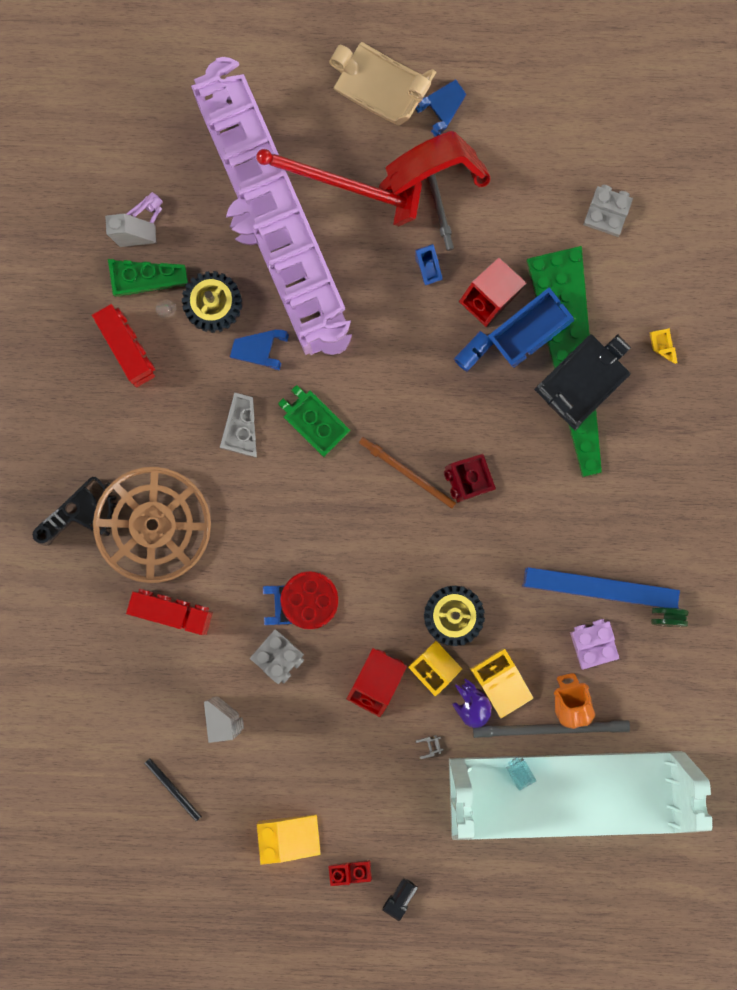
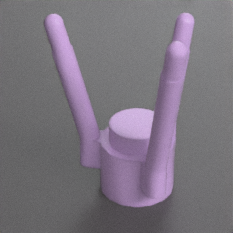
M151 192L148 197L146 196L142 202L131 209L127 215L131 216L133 214V217H136L144 209L149 212L155 211L150 220V223L154 224L157 215L162 210L160 205L163 202L156 194Z

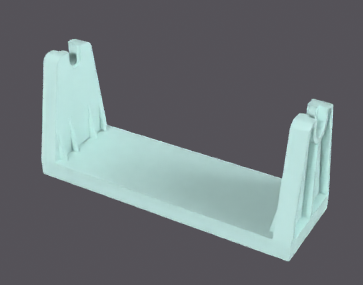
M682 751L449 758L452 840L712 831V816L708 814L706 807V796L711 795L709 779L689 756Z

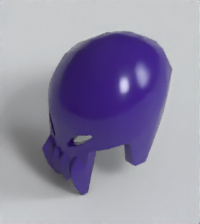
M464 679L466 683L462 684V687L457 684L455 686L465 703L458 705L455 702L452 705L465 725L472 728L482 727L491 717L492 706L490 700L473 683Z

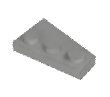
M234 392L220 448L257 458L253 397Z

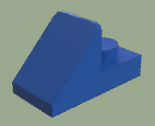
M434 244L415 250V260L419 265L423 283L428 285L443 280Z

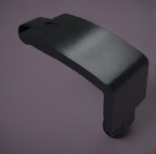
M590 334L534 390L576 431L581 423L630 376L631 373L618 360L631 349V346L617 334L604 347Z

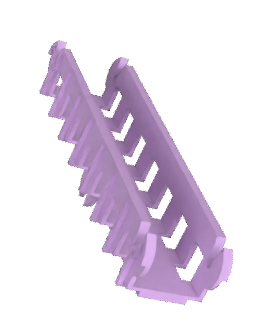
M227 57L216 58L206 69L205 75L194 79L195 84L191 87L238 197L230 205L226 218L233 217L230 228L241 234L235 240L246 245L258 244L305 355H313L320 351L330 355L340 354L346 350L352 334L346 335L351 320L346 321L342 312L345 310V306L286 170L270 166L269 164L261 165L256 159L257 152L261 149H267L271 154H279L244 74L226 77L225 79L220 78L222 75H227L238 67L239 62ZM213 94V98L205 100L206 96ZM238 124L237 127L232 128V129H230V130H228V131H225V132H223V133H220V132H219V131H222V130H224V129H227V128H229V127H231V126H234V125ZM305 278V281L286 288V285ZM317 312L321 315L303 324L300 319Z

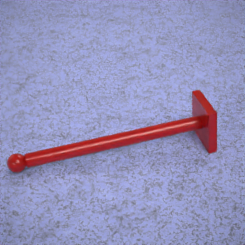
M261 149L257 152L256 159L261 165L269 164L270 166L396 206L393 222L395 226L399 227L416 219L422 182L415 184L399 195H395L394 193L325 170L271 154L267 149Z

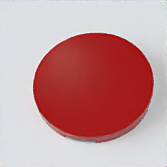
M312 571L301 572L293 576L285 584L281 593V608L285 617L293 625L302 629H317L330 622L336 614L338 592L333 582L325 575Z

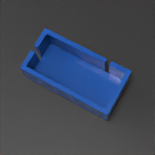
M547 288L489 334L488 337L510 365L515 368L527 358L525 354L529 353V355H532L574 322V318L565 306L561 304L553 291Z

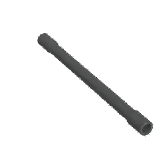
M629 720L593 722L588 726H581L575 729L564 727L561 724L487 725L473 728V737L630 732Z

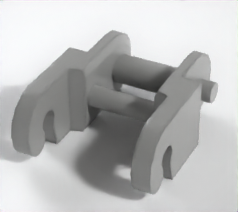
M435 735L434 738L428 736L415 740L416 743L427 741L430 750L429 754L420 756V759L435 756L434 753L437 752L441 754V751L444 750L440 748L439 744L441 737ZM431 741H435L436 750H432Z

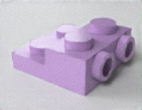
M604 619L593 621V626L586 627L583 624L574 627L575 631L570 632L582 670L620 659L609 621L604 622Z

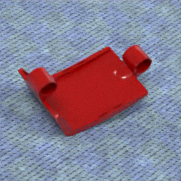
M450 131L415 146L386 166L388 176L380 183L379 189L385 191L392 190L391 193L398 195L425 178L459 163H463L470 170L473 181L478 187L488 185L490 175L486 166L478 159L475 150L456 132Z

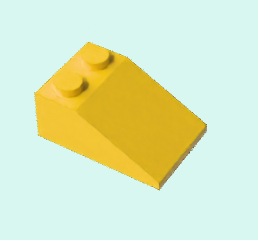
M317 814L258 821L257 833L260 865L321 855Z

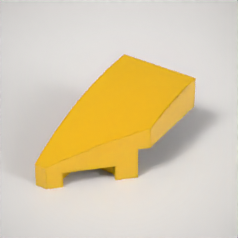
M670 328L649 332L653 351L676 364L677 357L675 347L672 345Z

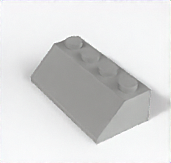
M218 696L204 701L208 743L236 738L244 729L243 717L239 718V713Z

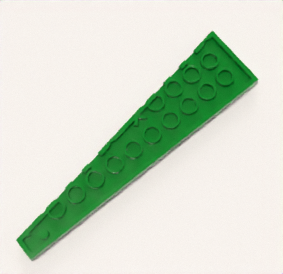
M582 246L527 258L526 260L535 297L539 296L547 288H550L574 318V322L547 342L554 369L590 335ZM595 409L576 431L569 425L582 477L602 472L597 412Z

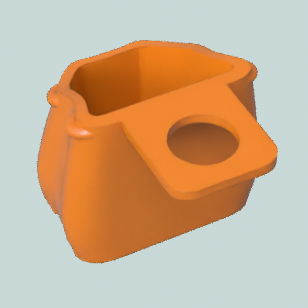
M574 673L558 676L557 681L560 688L554 691L555 713L560 724L571 729L590 725L595 717V711L588 690L589 686L586 683L579 684ZM566 678L573 679V682L565 684L562 681Z

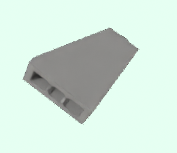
M127 214L105 216L106 234L119 247L157 243L155 224Z

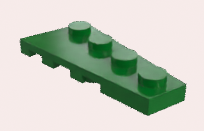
M108 259L114 297L186 286L188 283L185 265Z

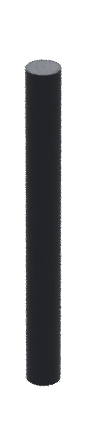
M149 758L144 764L195 821H198L202 816Z

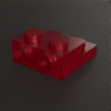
M484 454L445 466L444 477L447 481H450L452 486L450 493L452 498L457 500V503L496 490Z

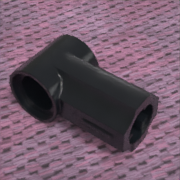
M403 877L393 895H390L385 902L382 911L400 921L418 886Z

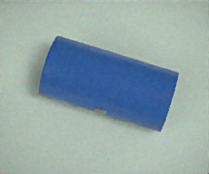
M480 331L457 354L454 361L464 371L468 372L493 345L492 340Z

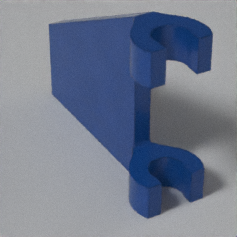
M454 80L423 98L415 108L418 113L430 106L441 121L432 126L431 132L434 137L446 130L464 100L466 93L458 81Z
M275 329L234 339L230 358L280 370L281 362L277 359L269 358L274 338L288 342L289 334L287 331Z

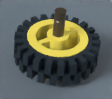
M206 271L204 275L201 273L197 274L198 277L190 279L191 283L186 284V290H183L182 307L185 315L196 328L202 329L205 332L208 330L211 333H215L216 330L221 332L223 328H230V324L236 322V318L240 316V310H242V297L236 283L230 277H226L225 274H218L217 271H213V273Z
M454 585L441 588L427 601L424 609L425 626L432 637L442 644L448 646L465 645L477 637L483 628V622L485 621L483 604L476 594L465 587Z

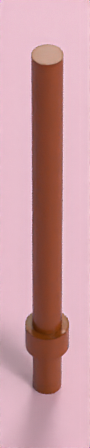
M364 437L361 438L359 444L371 451L370 454L384 460L451 509L455 506V501L385 453L382 447L377 444L374 445Z

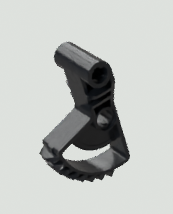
M97 477L89 478L56 511L35 528L32 534L33 539L40 545H50L72 522H76L94 532L91 525L94 520L97 503L87 487L93 481H96L105 491L110 483L107 482L103 485ZM109 494L107 497L109 506L107 519H112L111 515L114 512L112 508H115L117 503H111V501L117 498L116 496L110 497ZM75 504L77 511L74 514L67 513L68 505ZM103 527L100 530V535H102L103 533L107 536L110 535V533L106 531L107 527ZM44 533L46 539H41L40 534Z

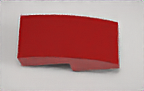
M370 860L328 866L330 886L372 881Z

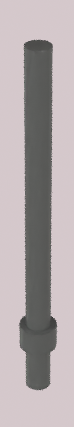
M433 174L428 179L441 226L439 230L441 237L444 238L446 250L450 251L454 249L451 239L452 231L450 226H448L435 174Z

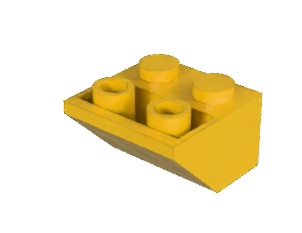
M434 641L408 666L434 696L440 693L462 670L458 663L437 641Z

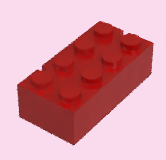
M110 304L92 314L94 321L125 375L136 388L156 377L153 373L156 370L147 356L144 357L147 353L139 341L134 340L137 336L129 324H125L128 320L119 307L115 308Z
M139 589L138 592L132 591L126 611L127 615L177 629L183 628L185 631L195 634L207 635L213 612L208 611L209 607L196 604L195 607H191V602L176 599V602L171 601L172 597L158 594L155 597L153 596L154 592Z

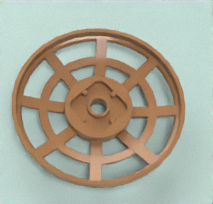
M143 467L121 475L105 489L95 509L93 530L96 545L102 557L115 571L138 582L159 583L183 575L197 563L209 541L211 520L208 505L202 493L188 478L167 468ZM151 473L150 485L139 486L128 493L120 485V483L133 476ZM158 473L174 477L183 482L188 488L179 495L170 488L158 485ZM115 490L121 499L114 509L112 519H100L104 502L109 494ZM150 491L149 502L139 505L132 498V496L140 492ZM157 492L167 493L175 499L168 506L157 502ZM193 493L202 507L204 523H193L191 511L185 502ZM127 503L133 509L130 519L118 520L121 508ZM179 505L182 506L185 512L187 522H175L172 511ZM150 519H154L158 523L157 529L153 531L149 530L146 526ZM99 527H111L113 539L119 548L112 557L109 556L102 543ZM117 527L129 528L132 538L125 545L122 544L119 538ZM175 530H186L184 540L178 547L171 538ZM192 530L204 531L200 547L190 560L182 551L190 541ZM137 543L147 547V559L132 554L130 550ZM164 544L173 552L166 557L155 559V548ZM125 555L137 563L147 565L146 576L131 573L120 567L117 562ZM176 557L184 564L182 568L173 573L154 577V565L167 563Z

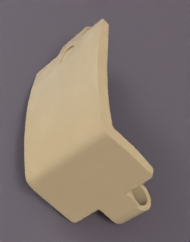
M363 42L359 43L354 53L347 47L338 45L329 60L330 65L342 73L333 88L335 91L396 125H402L409 120L418 103L422 101L428 91L431 81L436 74V71L433 69L426 71L424 74L413 71Z

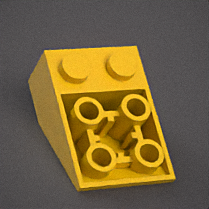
M503 648L470 668L500 719L534 699L515 664Z

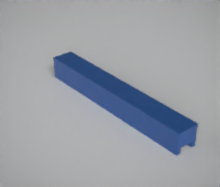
M529 567L525 568L522 587L659 608L679 609L680 590Z

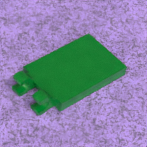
M296 385L291 392L298 399L290 405L283 398L278 405L287 413L283 418L324 458L351 430L311 390L306 394Z

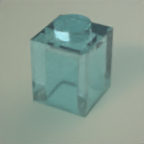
M516 757L508 762L509 766L505 767L519 791L536 782L534 775L523 758L519 759Z

